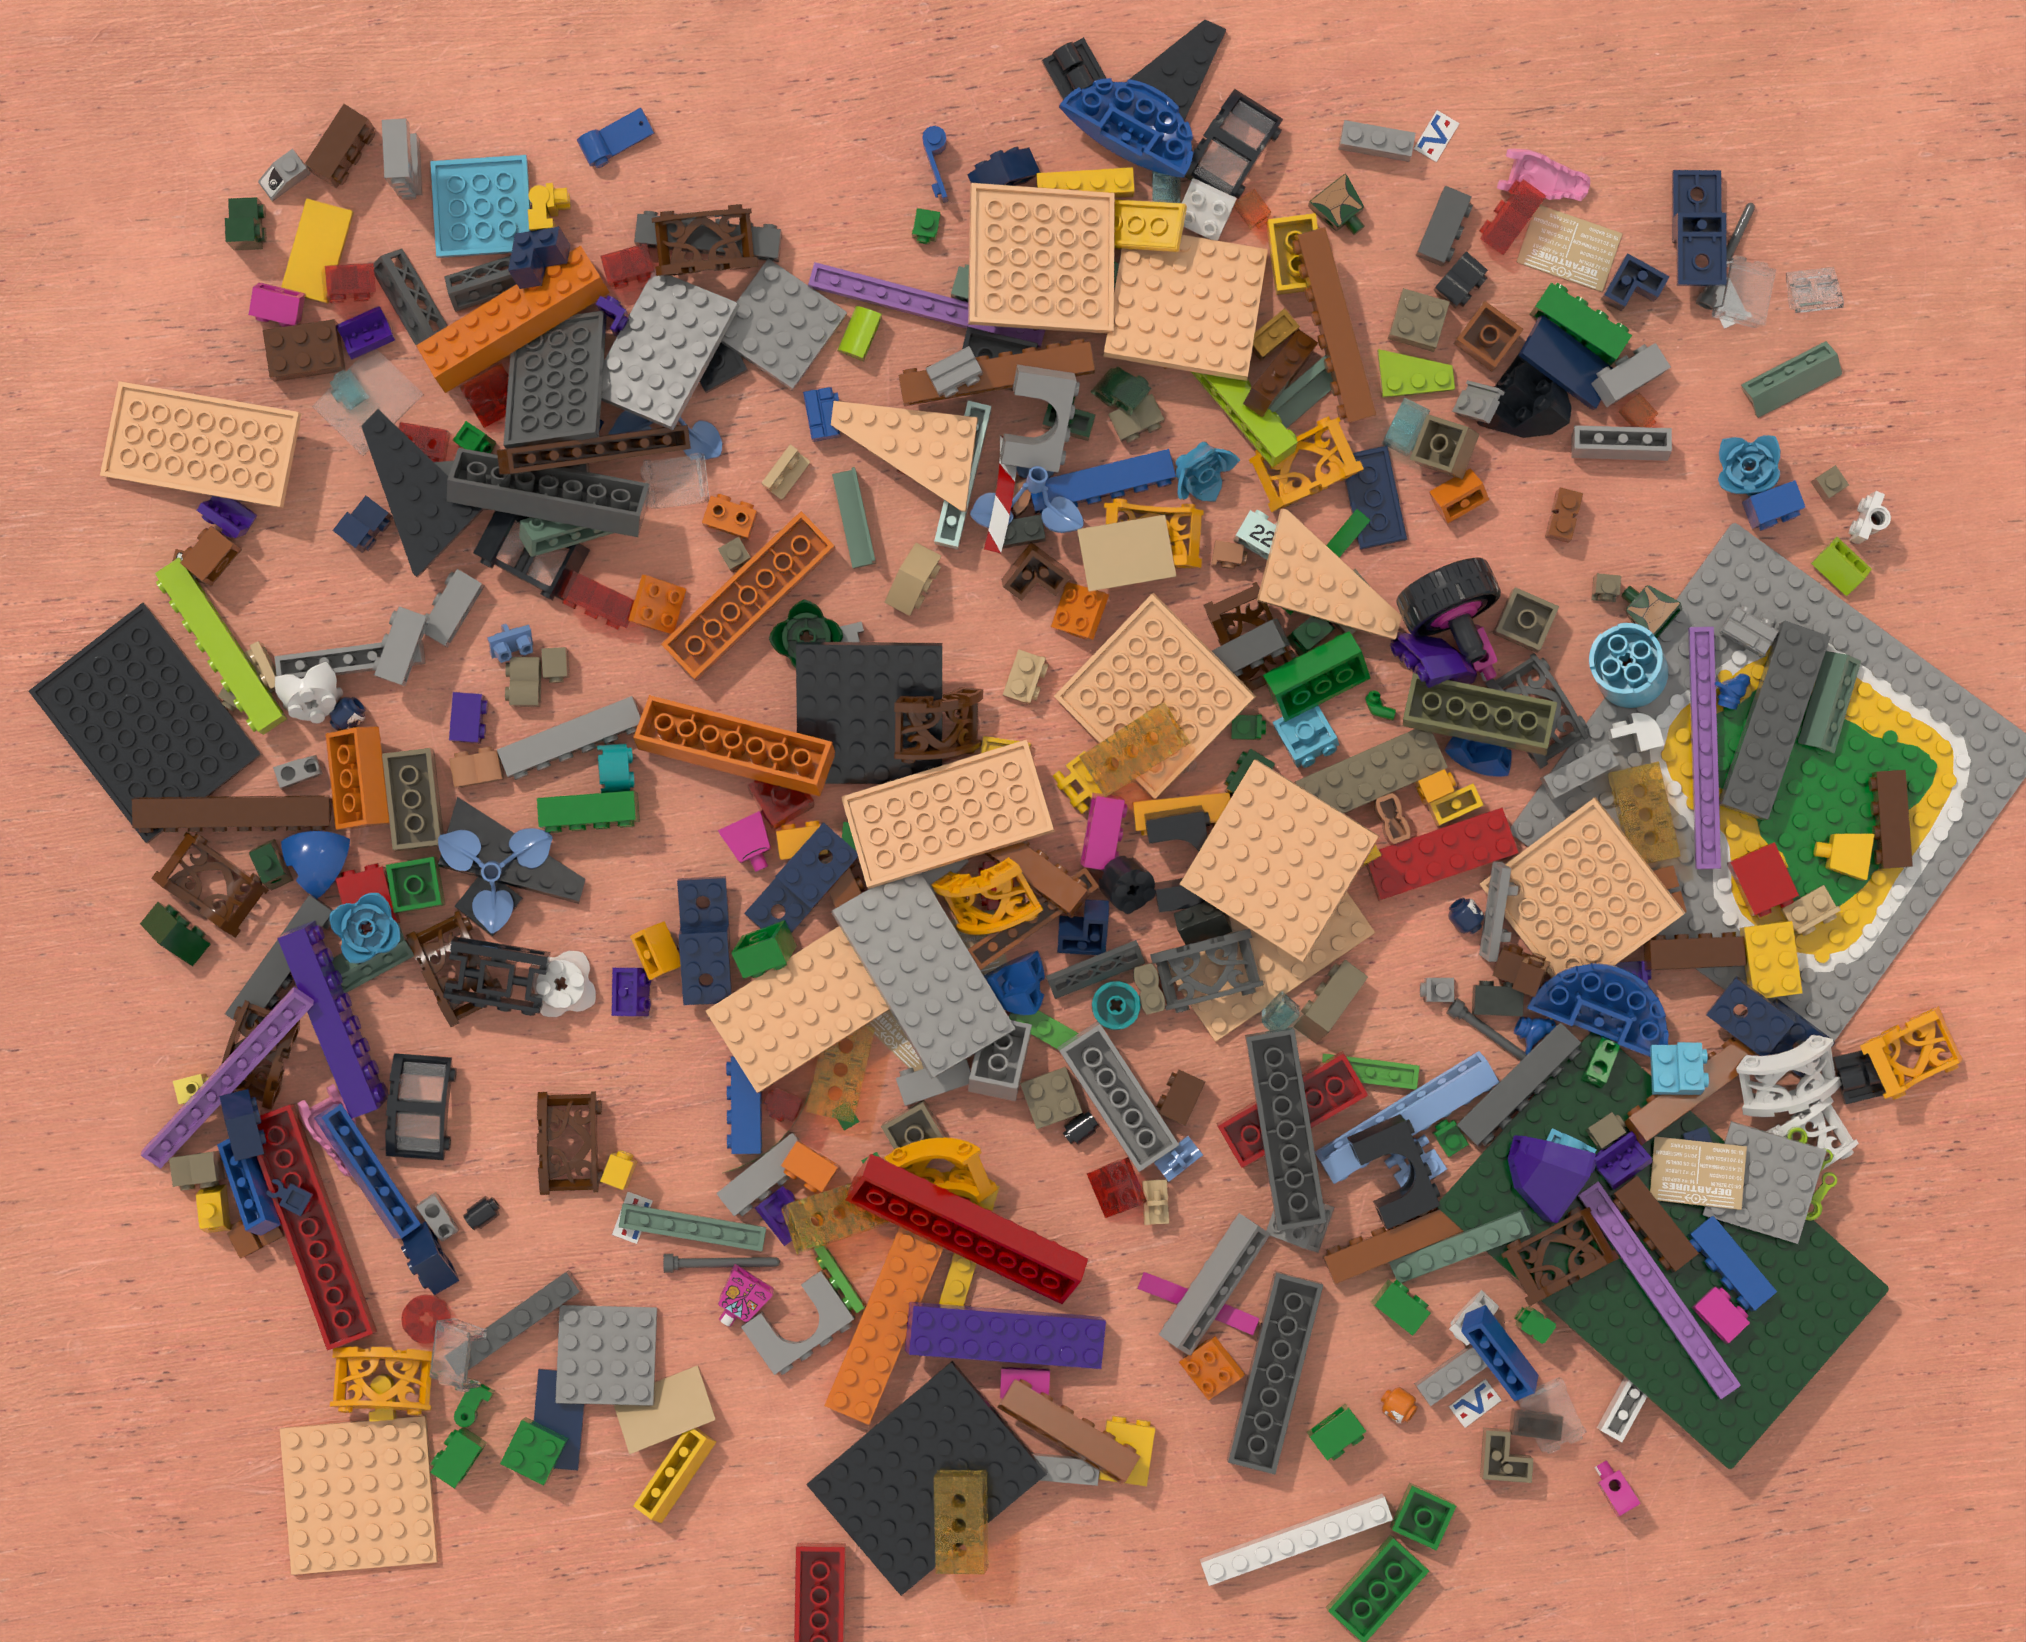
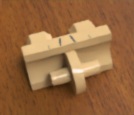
M1167 1180L1142 1181L1144 1225L1169 1224Z

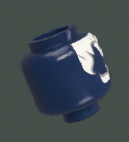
M343 697L336 703L334 710L329 714L331 718L330 724L337 731L355 728L364 721L366 709L357 698Z
M1462 897L1450 905L1448 918L1459 933L1465 934L1470 932V934H1474L1481 929L1484 914L1473 899Z

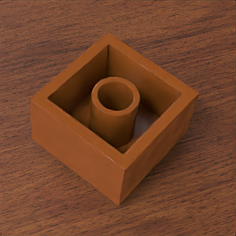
M1484 301L1453 344L1492 372L1524 329Z
M213 526L201 531L197 537L199 541L194 547L190 546L181 556L183 560L180 562L197 578L210 586L214 584L242 550Z

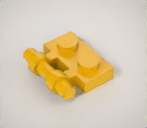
M1085 751L1065 765L1071 772L1067 777L1060 770L1052 775L1058 783L1056 786L1060 791L1063 790L1071 800L1069 803L1073 808L1076 807L1081 814L1089 809L1084 800L1087 797L1092 799V793L1107 795L1114 790ZM1075 779L1084 789L1080 794L1070 784Z

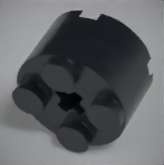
M1116 857L1107 863L1102 870L1104 874L1102 879L1099 878L1098 882L1100 891L1118 910L1123 911L1125 914L1133 913L1135 910L1143 907L1148 901L1154 899L1156 895L1154 878L1136 858Z

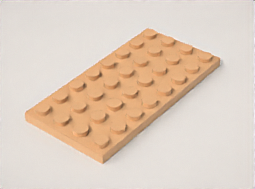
M119 381L100 476L283 508L302 413Z
M1027 740L841 797L868 889L1055 832Z
M1348 892L1345 893L1304 962L1250 929L1252 938L1249 940L1260 981L1263 980L1264 985L1256 987V992L1242 996V993L1238 992L1190 1006L1216 1042L1375 932ZM1229 916L1232 927L1231 933L1249 929ZM1238 942V952L1236 960H1243ZM1222 949L1216 950L1215 957L1217 959L1228 960V956L1222 957L1224 955ZM1202 951L1200 952L1198 967L1189 976L1202 984L1212 987L1222 975L1226 965L1214 963L1208 958L1206 952ZM1187 957L1184 959V964L1188 966L1182 969L1186 971L1193 966L1192 958ZM1168 963L1171 977L1173 978L1177 976V974L1173 971L1170 964ZM1235 965L1233 970L1237 969L1243 973V975L1238 974L1236 976V981L1238 983L1248 982L1245 965ZM1181 979L1175 981L1178 988L1182 983H1185ZM1227 981L1220 991L1234 987ZM1181 989L1180 991L1186 997L1188 994L1187 990ZM1195 990L1193 998L1208 994Z
M840 926L791 956L787 965L782 969L774 970L772 968L707 1009L706 1013L755 1091L760 1093L890 1009Z

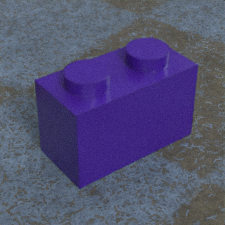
M453 692L449 732L450 741L481 744V738L485 739L486 724L482 723L483 714L487 715L488 700H484V695Z

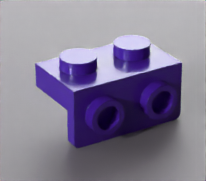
M600 296L596 306L599 311H604L607 316L614 319L610 329L614 336L617 337L628 323L629 314L620 305L621 302L615 298L608 296L605 299Z
M380 306L336 325L351 360L395 341L389 322Z
M212 496L210 500L202 502L196 510L202 514V518L210 524L215 523L222 528L221 532L230 538L246 535L257 517L254 512L237 500Z
M1633 1132L1620 1136L1615 1144L1608 1149L1601 1150L1595 1157L1596 1170L1613 1190L1653 1162L1652 1157L1640 1145Z
M783 1186L755 1207L756 1211L784 1246L812 1225L809 1214L799 1207L795 1202L793 1193Z

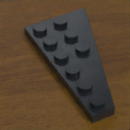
M457 797L447 833L457 830L473 832L481 843V850L476 857L483 863L488 861L501 863L514 852L509 847V841L515 833ZM440 855L438 867L483 878L481 875L482 868L474 860L469 870L459 871L450 867L442 855ZM548 855L543 864L536 868L522 866L519 864L517 857L502 867V873L495 882L579 904L585 878Z

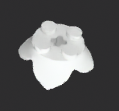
M327 662L309 669L303 679L291 674L275 677V690L279 699L283 702V708L288 711L290 717L300 720L311 721L316 724L323 722L325 716L334 710L336 703L343 696V690L340 687L336 688L337 679L335 672Z
M567 951L558 957H550L546 975L535 973L533 982L535 994L544 995L543 1006L540 1012L543 1016L558 1017L566 1011H584L595 1004L596 990L588 978L590 964L583 952ZM564 977L566 979L565 984L568 986L566 989L561 988L559 991L556 980H561Z

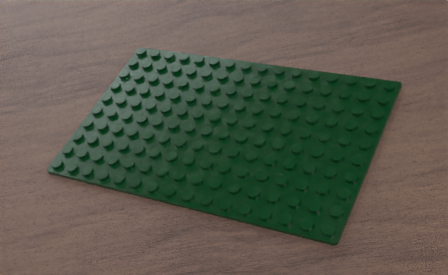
M1590 1032L1582 1041V1047L1580 1048L1582 1052L1573 1061L1568 1059L1562 1065L1564 1070L1556 1078L1551 1076L1545 1083L1547 1087L1539 1095L1535 1094L1530 1099L1529 1105L1513 1118L1439 1201L1440 1206L1437 1208L1463 1232L1523 1210L1532 1233L1519 1238L1522 1243L1569 1218L1567 1213L1577 1207H1580L1581 1210L1586 1209L1578 1195L1598 1181L1612 1201L1614 1200L1612 1194L1636 1176L1641 1179L1650 1191L1652 1163L1615 1190L1612 1189L1595 1167L1590 1178L1557 1223L1545 1222L1514 1188L1508 1156L1514 1135L1547 1140L1552 1128L1597 1149L1596 1155L1601 1150L1608 1149L1615 1144L1616 1140L1598 1150L1585 1130L1611 1112L1615 1116L1619 1115L1623 1121H1626L1629 1118L1627 1115L1629 1111L1637 1105L1640 1108L1648 1104L1646 1099L1652 1095L1651 1075L1619 1048L1607 1083L1603 1088L1583 1080V1075L1601 1037H1604ZM1689 1111L1643 1144L1642 1147L1653 1160L1655 1137L1683 1139L1682 1134L1705 1126L1708 1129L1712 1143L1724 1144L1725 1141L1693 1112ZM1627 1127L1623 1128L1626 1131V1133L1623 1135H1627L1630 1133ZM1658 1201L1689 1241L1690 1238L1687 1235L1709 1218L1703 1215L1705 1206ZM1624 1211L1621 1213L1627 1222L1630 1218ZM1582 1219L1573 1225V1230L1580 1232L1583 1228V1235L1579 1239L1584 1241L1591 1233ZM1717 1220L1777 1291L1755 1311L1744 1310L1748 1314L1746 1319L1750 1324L1727 1344L1710 1329L1691 1307L1713 1287L1723 1288L1730 1295L1731 1299L1729 1301L1735 1307L1740 1306L1736 1300L1738 1295L1733 1290L1729 1291L1720 1281L1722 1276L1717 1271L1713 1272L1704 1262L1706 1257L1701 1251L1684 1266L1672 1273L1671 1270L1666 1271L1658 1261L1660 1256L1655 1250L1651 1252L1643 1242L1645 1237L1642 1233L1633 1230L1740 1383V1387L1720 1400L1620 1256L1619 1259L1582 1279L1580 1278L1579 1281L1541 1300V1302L1727 1469H1732L1889 1291V1287L1814 1220H1805L1798 1244ZM1565 1226L1553 1233L1565 1235ZM1604 1235V1237H1605L1606 1241L1608 1242L1610 1248H1611L1612 1250H1614L1613 1246L1611 1245V1243L1609 1242V1240H1608V1239L1606 1238V1236ZM1541 1239L1529 1246L1537 1250ZM1592 1239L1588 1244L1602 1255L1595 1240ZM1514 1241L1486 1251L1519 1281L1508 1259L1503 1258L1501 1255L1509 1250L1507 1245ZM1550 1242L1545 1251L1542 1266L1553 1265L1560 1268L1565 1275L1570 1274L1567 1265L1568 1258L1575 1248L1562 1243ZM1579 1251L1574 1258V1262L1577 1265L1584 1263L1583 1258L1579 1257L1583 1253L1582 1251ZM1527 1252L1519 1253L1522 1260L1529 1259ZM1524 1262L1527 1269L1534 1268V1263L1528 1264ZM1542 1271V1275L1548 1273V1279L1554 1280L1555 1274L1553 1271Z

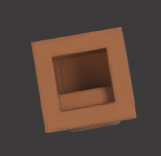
M1216 540L1211 566L1216 567L1217 563H1221V567L1227 569H1235V566L1240 565L1245 566L1248 552L1243 551L1244 545Z

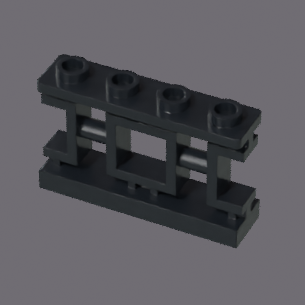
M454 936L451 941L449 959L461 961L458 981H446L443 998H447L449 1002L455 1004H462L463 1001L472 1002L473 1006L486 1008L488 1005L496 1006L497 1010L510 1012L512 1009L521 1010L522 1014L534 1016L536 1013L541 1012L544 995L532 993L535 973L546 975L551 952ZM469 954L486 956L481 959L480 969L467 968ZM517 962L531 964L528 977L515 975ZM487 965L509 969L507 989L484 986ZM465 977L478 979L476 993L462 990ZM513 985L526 987L525 1001L510 998Z

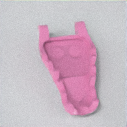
M1507 149L1506 157L1514 159L1509 180H1499L1497 189L1511 192L1529 200H1541L1543 198L1552 200L1565 197L1582 201L1588 194L1590 177L1587 174L1574 171L1546 155L1532 150Z
M332 1084L326 1088L329 1098L310 1108L305 1100L297 1104L302 1121L310 1135L335 1161L342 1174L349 1177L352 1176L314 1119V1117L333 1104H342L347 1111L341 1095L335 1085Z

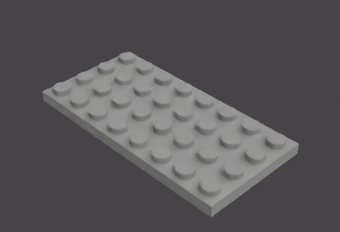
M921 873L870 888L832 910V915L931 1079L1015 1030L1014 1025Z

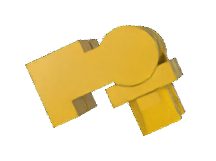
M546 183V187L536 185L530 189L528 197L533 209H528L529 230L534 231L556 227L553 218H550V214L551 217L559 216L558 210L571 209L570 194L567 188L555 189L553 183Z

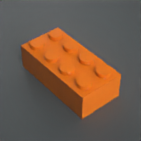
M355 727L326 733L336 830L358 829L389 823L379 727Z

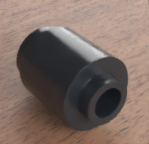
M1088 1111L1085 1114H1079L1064 1125L1066 1131L1063 1134L1070 1144L1076 1142L1079 1145L1096 1133V1129L1100 1126Z
M484 1196L469 1207L463 1217L475 1231L478 1228L482 1229L500 1215L498 1210L501 1207L493 1197L489 1199L487 1196Z

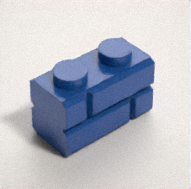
M832 387L803 392L812 442L841 437L840 431L831 426L834 401H839L838 392L833 393Z

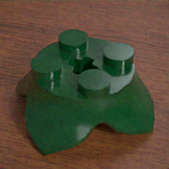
M805 599L799 601L790 609L788 618L778 623L769 636L770 643L775 651L780 655L788 657L795 668L796 642H804L800 640V636H804V632L808 631L810 636H814L810 642H841L843 639V632L835 621L825 618L821 609L816 604Z

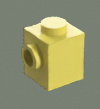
M206 1073L173 1081L178 1104H185L210 1077H206Z

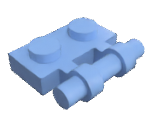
M1425 1134L1418 1139L1414 1138V1142L1418 1141L1421 1148L1430 1143ZM1431 1149L1427 1153L1423 1150V1154L1420 1157L1423 1163L1427 1162L1431 1170L1430 1180L1447 1170L1435 1149ZM1391 1154L1392 1156L1384 1162L1389 1169L1396 1164L1401 1170L1393 1174L1400 1187H1402L1409 1177L1410 1164L1407 1165L1405 1163V1156Z

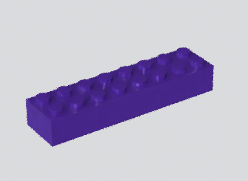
M314 920L288 930L277 939L298 990L314 1000L313 1006L307 1013L348 1114L353 1119L377 1110L387 1100L388 1090L384 1082H380L378 1077L379 1068L376 1061L371 1060L368 1052L370 1051L369 1043L365 1037H362L359 1030L361 1029L359 1018L352 1013L350 1008L352 1006L351 998L347 992L344 993L341 985L343 983L342 976L338 970L335 971L332 963L334 961L333 954L330 948H326L323 941L325 938L323 929L320 925L317 926Z
M910 1302L905 1351L909 1355L1101 1369L1106 1320L1101 1316Z

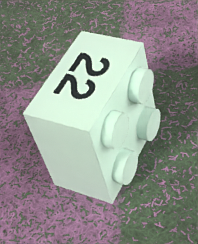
M1250 510L1233 541L1244 545L1245 548L1268 560L1276 525L1268 521L1269 516L1263 512L1256 510L1254 513Z

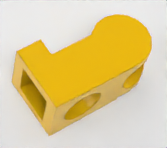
M381 1374L372 1380L370 1388L381 1395L394 1386V1381L391 1376ZM394 1397L389 1401L396 1402V1399ZM393 1409L369 1411V1422L394 1420L397 1418L396 1410Z

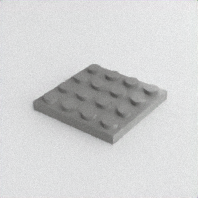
M768 258L738 299L737 303L740 307L721 343L793 391L844 320L847 312Z
M1731 1121L1724 1144L1747 1146L1742 1210L1705 1206L1703 1215L1708 1217L1714 1216L1717 1220L1798 1244L1826 1155V1149Z
M561 1305L559 1309L556 1403L654 1406L657 1307Z

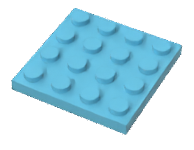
M527 155L430 161L436 257L511 253L515 233L530 231L528 209L531 208L528 197Z

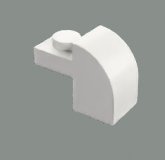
M1632 713L1628 715L1630 724L1627 725L1626 720L1613 723V728L1607 730L1609 740L1633 734L1637 752L1664 746L1659 725L1646 714Z
M1482 1290L1459 1311L1450 1323L1451 1327L1449 1330L1466 1346L1470 1342L1461 1332L1465 1313L1486 1305L1494 1315L1499 1308Z

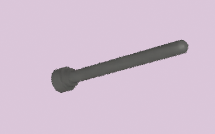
M1748 203L1745 206L1726 247L1727 268L1755 210L1753 203ZM1708 286L1707 289H1704L1703 292L1699 293L1696 304L1705 309L1713 310L1717 302V294L1715 293L1719 286Z
M1456 998L1447 1010L1446 1014L1453 1019L1457 1018L1460 1020L1462 1018L1520 1061L1527 1056L1519 1047L1468 1012L1465 1003L1459 998Z
M673 1253L664 1254L663 1256L664 1273H674L679 1268L733 1267L734 1264L740 1267H777L780 1265V1259L777 1257L678 1258Z

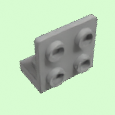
M1323 1203L1326 1223L1279 1231L1276 1227L1273 1210L1266 1231L1270 1233V1236L1319 1253L1335 1207Z

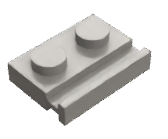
M1467 380L1466 384L1468 386L1466 390H1462L1452 412L1462 417L1489 424L1500 403L1498 399L1505 392L1496 387Z

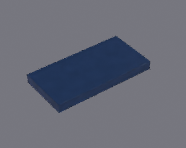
M1544 315L1538 317L1519 353L1521 358L1589 409H1597L1601 398L1591 383L1598 378L1596 375L1598 372L1608 366L1610 369H1613V367Z
M1383 446L1354 452L1353 455L1356 462L1360 461L1364 470L1345 479L1352 514L1358 509L1371 520L1357 536L1359 550L1406 541L1407 536L1388 447Z
M539 1368L534 1421L569 1438L554 1469L578 1471L585 1404L556 1403L557 1370Z

